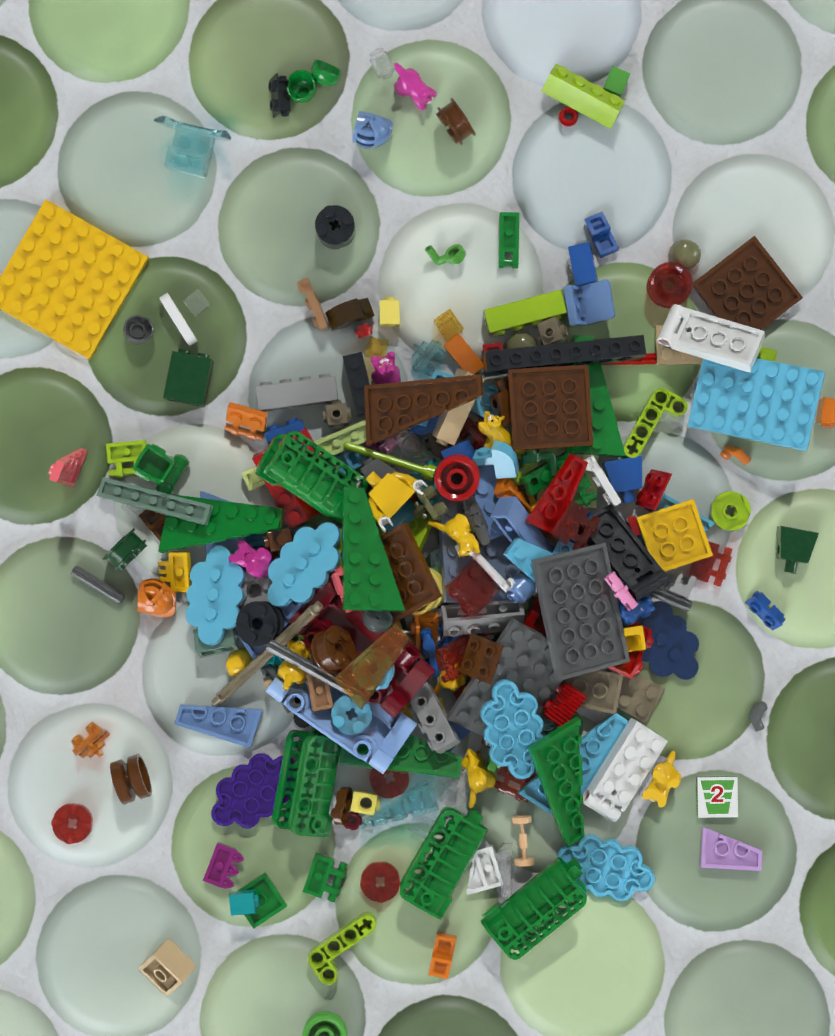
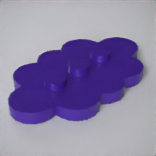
M258 753L249 760L248 764L236 766L231 777L221 779L216 786V795L219 801L213 806L211 811L213 821L220 826H228L236 822L240 827L247 829L254 827L259 822L260 817L271 816L273 814L283 755L273 760L268 754ZM291 757L290 764L292 765L295 763V760ZM287 777L286 781H290L292 777ZM288 794L284 795L283 804L288 802Z

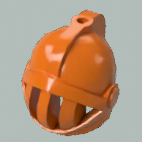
M156 578L140 582L137 607L139 613H147L158 617H171L175 614L176 594L166 583Z

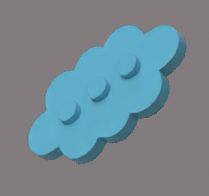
M326 522L321 524L316 530L311 527H302L295 533L293 542L286 543L282 547L280 558L271 562L268 568V576L273 583L268 589L267 597L272 605L283 608L292 601L299 604L308 603L314 597L315 590L327 584L329 572L337 569L341 563V554L336 549L342 536L338 526Z
M220 545L210 549L207 553L206 562H199L193 566L190 572V579L193 584L187 589L186 593L187 600L190 603L185 613L186 620L191 626L198 628L200 640L211 646L217 645L222 641L225 629L236 627V619L240 611L239 606L245 598V593L241 588L246 578L245 571L240 565L229 561L228 557L232 555L231 551Z
M501 679L493 685L492 700L485 702L480 710V717L486 724L483 737L491 745L489 756L496 765L501 767L508 766L510 773L515 778L526 779L535 770L527 747L543 738L540 734L543 729V720L536 714L538 703L533 695L527 692H519L514 682L508 679Z
M594 834L584 835L578 842V845L573 844L570 847L563 845L557 853V857H561L566 863L574 857L582 866L580 871L583 874L579 878L585 884L586 889H590L597 897L609 894L617 901H625L632 896L634 890L644 892L652 888L655 883L653 870L649 866L642 864L643 857L641 851L632 845L622 847L620 842L613 838L602 841L600 837Z

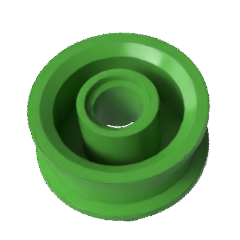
M321 1011L315 1013L307 1020L302 1036H319L322 1032H327L330 1036H347V1027L339 1015L330 1011Z

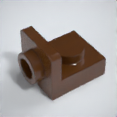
M290 528L272 532L268 531L265 533L266 537H263L264 547L269 549V552L280 551L286 543L292 542Z

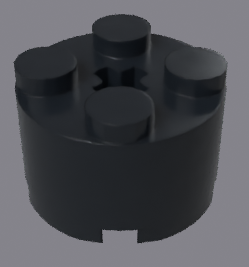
M326 206L319 212L315 220L317 237L327 248L340 249L349 245L354 239L356 231L354 218L342 206ZM338 224L339 229L336 228L335 231H333L332 226Z

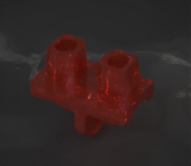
M468 417L459 436L465 440L471 434L475 439L472 446L476 451L484 447L488 437L482 434L477 426L482 421L477 419L474 422Z

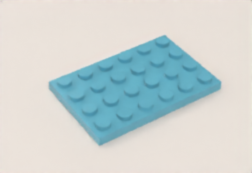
M757 358L751 373L703 359L687 426L807 451L826 372Z

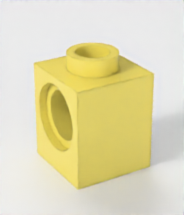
M384 297V300H380V327H400V301L396 300L395 297Z
M354 789L350 811L374 815L375 810L379 811L381 799L377 798L378 793ZM365 797L370 798L372 805L363 807L361 799Z

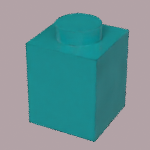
M255 889L230 892L231 916L256 912L257 907H260L259 894H255Z

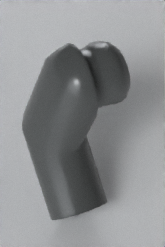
M267 664V666L261 667V671L265 677L270 675L273 681L277 677L278 668L272 664Z
M763 701L755 703L749 713L756 732L765 728L761 717L768 707Z

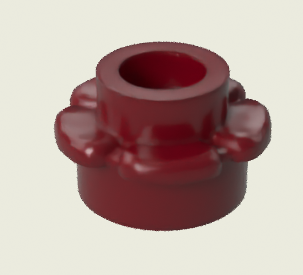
M349 812L344 827L350 830H357L359 825L362 824V817L359 816L358 812Z

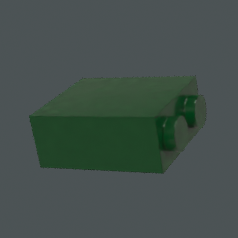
M178 349V352L172 351L163 398L169 401L205 408L214 363L209 358L210 355L198 353L197 356L190 355V351Z

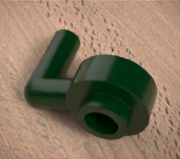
M537 450L526 451L525 456H522L523 464L549 460L551 476H555L559 471L556 453L553 451L537 453Z

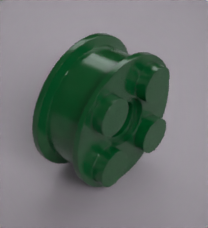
M135 528L121 538L103 557V560L107 559L115 567L114 571L119 570L121 572L147 547L145 544L147 540L142 541L134 533Z

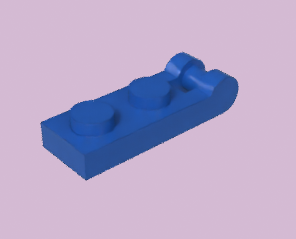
M422 628L420 630V637L423 640L422 650L424 658L436 670L432 678L440 676L432 631L430 628Z

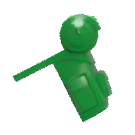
M147 444L132 469L143 480L153 481L157 485L155 487L156 491L171 494L175 490V486L184 471L186 472L190 462L184 455L176 454L173 458L166 455V451L158 445Z

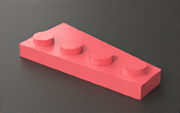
M80 448L58 459L50 467L49 475L51 476L49 480L74 487L88 450Z

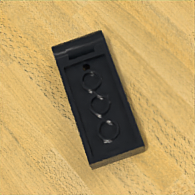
M611 504L579 522L578 532L589 546L606 543L611 571H615L621 582L628 586V591L636 602L669 582L667 573L659 566Z

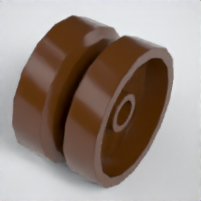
M140 754L129 756L127 764L122 759L110 763L112 782L117 796L123 805L135 801L136 795L140 799L152 795L148 770Z

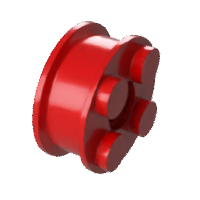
M462 454L447 456L439 463L434 477L435 486L438 492L448 500H466L478 488L480 481L479 468L468 456ZM460 473L463 476V480L461 482H454L452 475Z

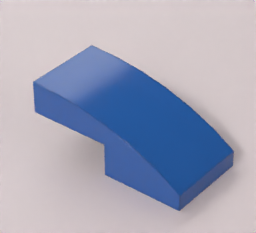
M603 211L584 219L600 258L619 251Z

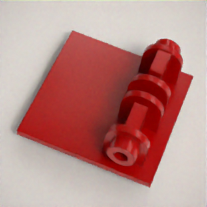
M651 469L645 477V483L637 495L635 505L644 507L645 510L650 512L651 510L656 511L672 473Z

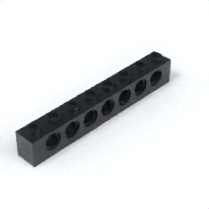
M644 335L485 351L483 364L485 376L507 374L508 369L596 365L642 360L646 355Z

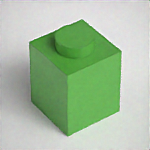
M612 66L603 89L621 97L631 73Z

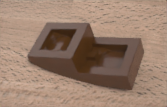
M144 510L138 516L158 540L161 541L166 516Z

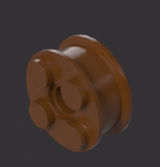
M451 98V102L442 109L440 107L437 108L439 112L436 113V116L445 127H449L446 131L450 138L456 144L459 142L462 145L464 139L471 134L475 136L476 133L455 100Z
M331 626L326 631H321L314 635L311 642V651L316 664L322 671L333 675L339 673L342 669L345 670L353 666L357 659V652L347 629Z

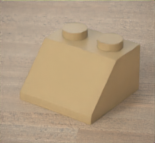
M168 938L138 969L164 995L168 996L187 979L197 966L190 957L186 956L179 949L176 943Z

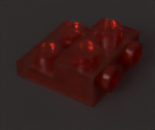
M475 559L471 560L444 586L447 589L448 595L461 605V610L466 615H470V617L477 615L501 590Z

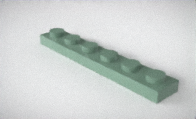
M102 477L97 496L103 499L206 526L213 506L105 477Z

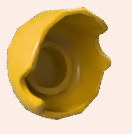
M239 648L240 650L231 652L226 660V669L233 678L253 661L246 648Z

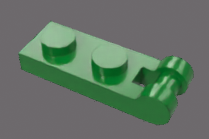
M500 212L498 268L510 266L512 269H518L519 213ZM505 253H512V259H505Z
M567 452L556 456L558 470H560L568 458L569 454ZM549 461L520 476L519 480L521 484H524L526 488L525 493L529 497L550 485L555 476H551ZM535 478L537 483L532 484L531 480Z

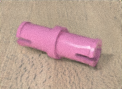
M615 571L604 578L614 591L613 595L620 599L627 611L634 609L638 605V602L635 601L628 591V586L621 582Z

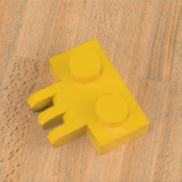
M190 551L168 552L169 561H158V566H165V568L158 569V573L166 574V576H159V580L170 582L171 589L174 592H187V589L192 585L190 579Z

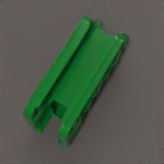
M298 431L274 436L255 471L256 475L271 485L282 486L339 525L342 524V489L344 487L356 488L357 485L352 480H360L361 488H364L365 492L368 488V482L364 476ZM307 446L312 447L313 450H314V453H313L312 451H310L309 449H307L306 447H307ZM340 468H343V469L345 470V472H346V475H345L343 472H341L339 469H340Z
M314 727L312 732L291 730L286 737L272 823L275 827L288 829L300 836L330 837L332 819L329 812L341 746ZM294 737H299V740L294 741ZM295 754L296 762L291 765L290 758ZM287 777H292L291 781L287 782ZM288 794L289 801L283 804V797ZM283 816L284 821L280 822L279 819Z
M446 806L440 811L400 881V895L405 901L435 918L442 919L452 902V893L489 831L480 824L483 818L481 816L482 812L472 808L466 815L451 806ZM450 815H453V820L449 818L446 823L445 816L450 817ZM437 832H442L444 834V836L439 839L434 837V835ZM416 868H422L424 870L422 873L414 872ZM410 879L413 880V882H412L413 888H409L410 885H411Z
M557 857L503 903L498 901L482 914L484 917L481 920L482 925L510 959H520L585 906L587 902L586 886L579 878L583 874L580 871L582 866L575 857L568 863L561 857ZM511 949H512V950H519V953H518V954H517L516 952L511 953Z

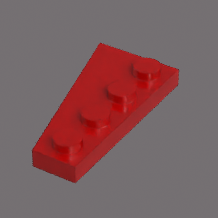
M570 454L525 522L557 536L588 462Z

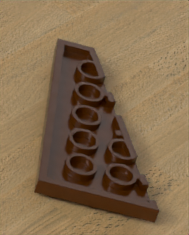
M478 374L364 385L366 445L371 446L482 397L483 376Z

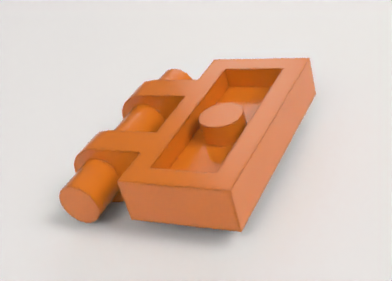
M229 402L226 421L233 424L226 423L224 430L231 432L235 436L238 434L246 436L252 441L255 439L263 441L264 433L257 432V430L264 432L268 413Z

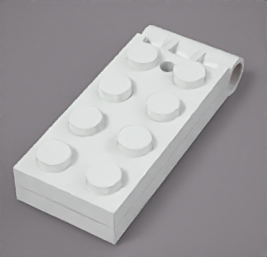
M673 304L657 341L661 345L671 346V349L751 373L765 340V331Z
M631 718L590 785L582 794L583 804L608 820L616 822L620 818L621 813L626 810L668 741Z

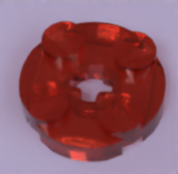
M372 768L369 776L370 784L374 792L383 798L397 797L407 789L409 773L386 770L382 774ZM393 773L395 781L386 783L384 775Z
M65 804L54 814L51 821L53 832L59 840L66 844L79 843L90 835L93 826V816L90 810L82 804ZM69 818L77 820V827L75 829L68 826Z
M386 861L372 862L367 865L362 872L360 881L363 893L367 898L378 903L392 899L397 894L400 886V876L396 867ZM377 877H384L385 885L377 886V881L375 879Z

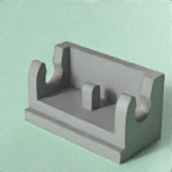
M682 573L678 576L674 574L664 590L683 598H688L697 578L694 576H685L683 578Z

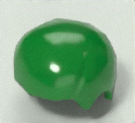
M316 59L311 68V75L322 86L337 84L341 76L340 69Z
M303 69L296 70L289 75L287 92L290 98L298 103L309 102L317 90L316 81L311 73Z

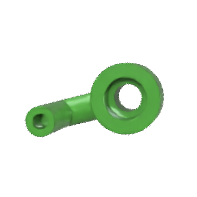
M460 244L452 245L442 256L436 253L432 245L425 248V251L435 265H441L446 262L459 264L466 256V251Z

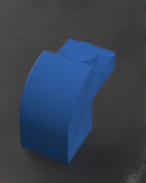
M467 440L441 451V455L444 459L453 454H462L473 460L475 450L471 441Z

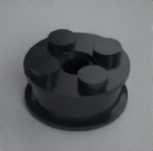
M254 601L246 604L239 611L236 619V629L240 638L245 643L251 646H266L270 640H275L283 632L284 617L280 609L270 602ZM259 619L263 621L261 629L258 626Z

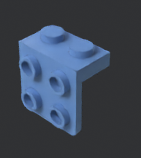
M604 279L583 286H564V300L567 305V319L570 326L583 327L615 317L609 280Z

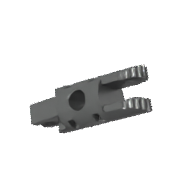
M471 496L461 501L464 515L469 522L471 533L474 534L479 545L486 547L491 542L487 530L489 527L475 498Z

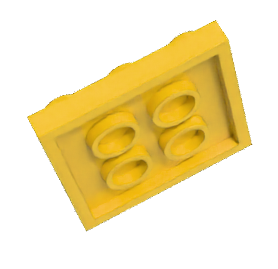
M694 499L636 517L646 549L664 571L713 556Z

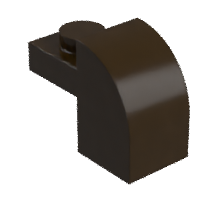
M355 298L325 312L332 331L347 328L355 322L375 316L368 298L359 300Z

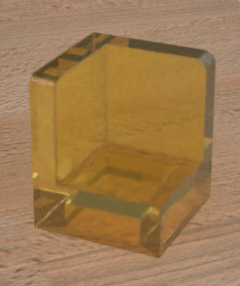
M451 309L434 319L435 326L446 341L450 340L457 333L463 332V326Z
M370 336L364 355L369 358L372 356L384 357L388 349L389 340H381Z

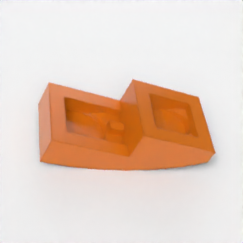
M459 333L442 345L462 370L475 374L484 367L483 362Z
M437 932L428 975L448 979L457 936Z

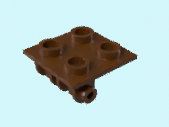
M471 633L459 672L491 685L504 646L488 640L489 638Z

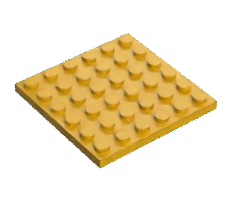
M45 199L0 276V309L91 360L149 257Z

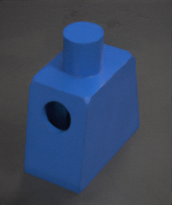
M642 456L602 463L605 475L615 492H622L623 503L635 502L633 490L642 488Z

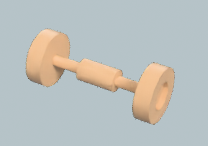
M512 816V823L520 824L519 848H522V857L515 858L514 865L519 867L533 866L534 858L526 857L527 833L524 830V824L532 823V816Z

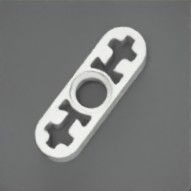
M166 293L159 297L187 344L191 346L198 340L170 295Z

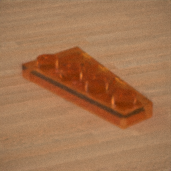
M395 623L334 678L361 710L402 653L410 638Z

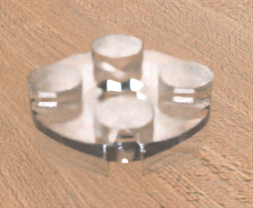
M460 770V779L437 776L434 790L437 799L442 804L450 808H459L468 803L471 789L468 784V773L466 770ZM452 782L460 785L456 793H453V790L448 788L452 785Z

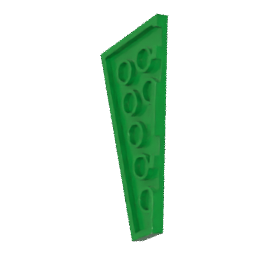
M573 336V342L594 340L593 336ZM601 364L588 365L593 446L566 447L565 452L626 457Z
M344 487L342 489L343 610L403 612L405 609L365 489Z
M174 495L212 505V513L207 526L166 515L158 552L166 553L170 550L185 549V547L201 546L226 541L230 538H242L246 535L281 530L285 510L275 507Z
M577 716L527 747L563 843L567 847H570L584 837V814L581 811V803H583V795L581 794V785H583L582 755H580L579 746L582 743L581 735H579L581 719Z
M410 734L387 770L460 779L462 757L450 751H445L441 754L435 750L432 751L426 740ZM358 745L359 753H368L367 745ZM341 747L339 762L341 765L373 768Z

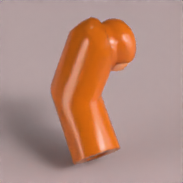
M727 445L723 447V451L720 453L724 459L728 460L732 455L744 465L751 461V457L739 447Z

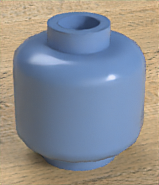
M518 573L512 578L515 581V585L507 592V597L513 603H526L536 591L535 583L524 573Z

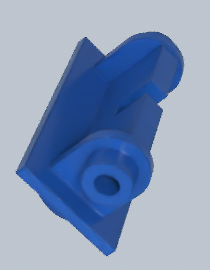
M757 590L752 595V598L745 601L749 609L757 614L764 625L772 631L782 626V623L786 620L784 614L775 605L770 609L768 608L771 601L763 592L760 593Z

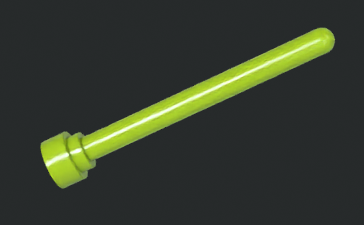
M350 442L343 444L346 450L373 459L378 458L383 462L419 473L425 480L433 481L437 466L431 464L421 466Z

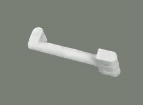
M459 544L455 545L457 551L459 550ZM474 551L472 557L507 593L515 585V581L512 578L506 581L480 553L477 554Z

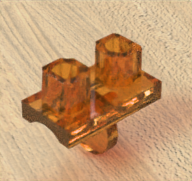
M91 722L85 728L89 733L86 739L79 734L71 740L74 747L72 752L76 756L79 755L84 758L88 755L91 758L95 754L99 757L104 755L101 749L106 744L103 741L110 733L96 723Z

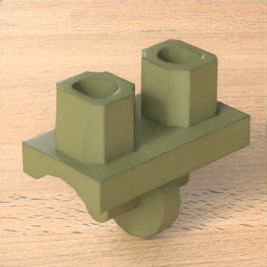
M432 485L423 490L420 488L419 490L423 494L420 495L417 491L416 494L423 505L419 501L414 503L416 508L413 512L414 517H422L425 521L429 518L427 512H429L436 522L441 523L443 521L441 517L449 509L442 500L434 506L430 501L439 496Z

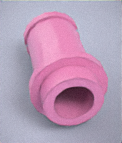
M398 433L388 438L378 448L381 453L388 455L397 446L400 447L404 439Z

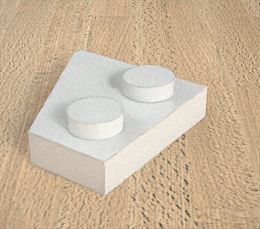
M493 845L479 848L471 860L467 895L505 884Z

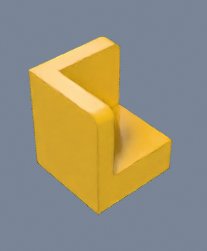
M643 625L623 628L628 652L646 650Z

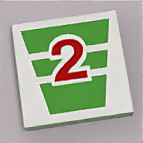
M737 776L696 777L698 818L738 817Z

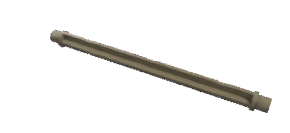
M319 601L314 605H310L274 641L285 646L304 626L319 615L323 605ZM265 648L262 653L216 694V697L212 700L213 705L218 707L221 703H224L275 654Z

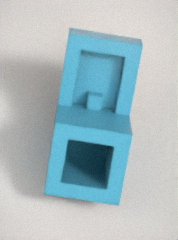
M494 441L491 449L488 447L479 448L473 456V461L477 466L494 464L496 479L517 476L519 465L516 452L505 442Z

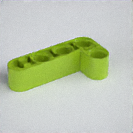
M659 388L650 395L623 444L625 458H635L640 455L663 412L672 417H680L688 409L687 402L667 389ZM657 393L664 395L665 401L663 403L656 401L655 396ZM674 403L681 404L682 411L680 413L674 411ZM647 410L655 413L654 420L647 419ZM641 427L646 431L644 438L637 436V428ZM635 441L641 442V444L637 443L633 449L636 453H628L629 449L627 447L632 446Z
M363 912L310 950L308 962L323 984L331 985L337 980L338 968L333 959L375 930L376 917L372 912ZM364 919H366L367 921L371 919V926H369L368 924L362 926L364 924ZM347 930H354L356 936L348 938L345 932ZM336 941L340 947L333 950L329 947V943ZM314 953H320L323 956V959L321 961H315L312 955ZM330 969L334 972V976L328 978L323 972Z

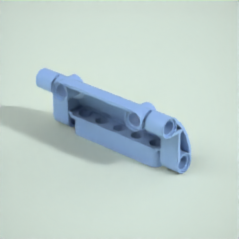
M277 676L266 690L267 694L285 705L291 712L382 774L387 770L417 725L416 722L402 712L393 718L380 707V704L368 702L372 709V719L369 726L361 733L354 735L345 734L334 726L331 717L332 708L312 712L306 680L302 684L292 682L291 686L284 690V679L281 680ZM329 685L334 705L341 696L346 694ZM292 697H298L301 700L300 707L295 708L292 706ZM351 708L350 711H346V714L349 715L348 719L352 720L353 717H357L358 715L357 713H355L354 708ZM358 745H367L368 753H359Z

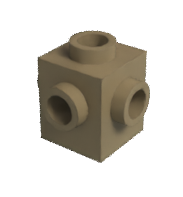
M557 317L537 324L540 332L538 338L541 345L568 343L566 338L568 336L567 328L564 324L562 325L561 320Z
M341 400L330 401V405H325L326 410L322 411L324 423L328 422V426L333 427V430L345 428L344 425H349L348 419H352L350 407L346 408V404L341 403ZM338 410L340 411V416L336 418L333 416V412Z

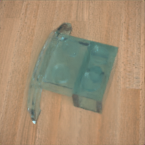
M160 116L154 119L158 124L175 129L172 147L168 146L164 166L169 170L206 178L215 139L231 141V136L225 130L199 127L174 120L167 116Z

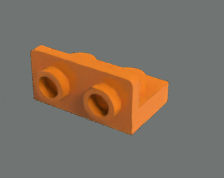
M510 478L497 479L494 495L498 499L500 497H517L528 513L532 512V507L526 502L527 495Z
M437 612L413 615V622L409 623L410 634L412 635V637H409V639H412L411 643L418 650L422 648L423 640L420 637V630L422 628H430L435 647H437Z

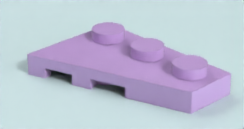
M702 826L701 868L761 871V849Z

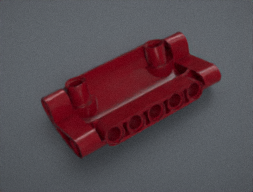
M329 576L327 584L315 591L312 600L306 603L289 620L288 625L294 623L310 605H314L319 601L323 605V609L319 612V615L313 618L299 632L301 636H304V643L308 648L311 649V642L316 633L326 631L331 626H339L349 631L355 645L357 658L359 656L362 657L370 649L384 651L393 660L395 666L394 676L386 689L377 690L378 693L366 690L357 681H351L347 677L346 669H342L338 674L345 681L358 687V692L368 702L380 704L382 709L395 718L436 670L420 657L419 650L392 625H389L376 611H352L346 613L343 610L340 595H337L332 578ZM377 665L369 670L372 674L378 671Z

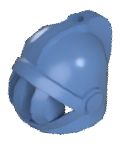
M359 111L352 140L360 147L366 149L381 146L390 139L393 123L391 120L380 115Z

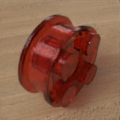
M675 262L663 263L657 266L650 274L646 286L647 293L654 304L669 309L674 304L681 305L689 297L693 281L689 271L681 264ZM666 281L673 282V290H668L665 287Z

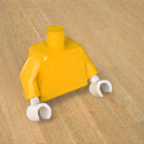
M373 471L365 479L373 487L368 494L373 517L384 532H386L385 524L389 523L393 526L390 518L416 491L422 495L423 492L419 490L421 486L428 487L423 480H417L408 474L398 472L387 473L381 479Z

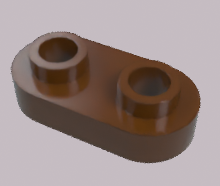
M341 787L336 793V805L331 811V819L334 820L336 825H345L353 799L351 787Z

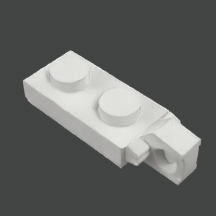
M591 455L584 460L588 462L585 470L593 473L592 480L597 488H602L604 492L602 497L608 505L611 503L612 506L621 503L620 498L594 456Z

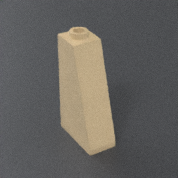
M457 368L454 377L474 374ZM475 400L439 415L432 436L437 438L436 442L446 447L448 443L455 445Z

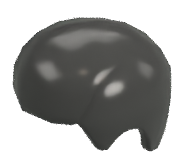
M135 315L125 321L123 332L129 342L140 345L145 344L152 338L154 326L149 318Z

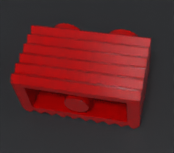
M568 681L565 685L563 683L559 685L555 691L557 694L553 701L549 699L542 708L545 710L543 715L558 727L568 722L587 698L583 692Z

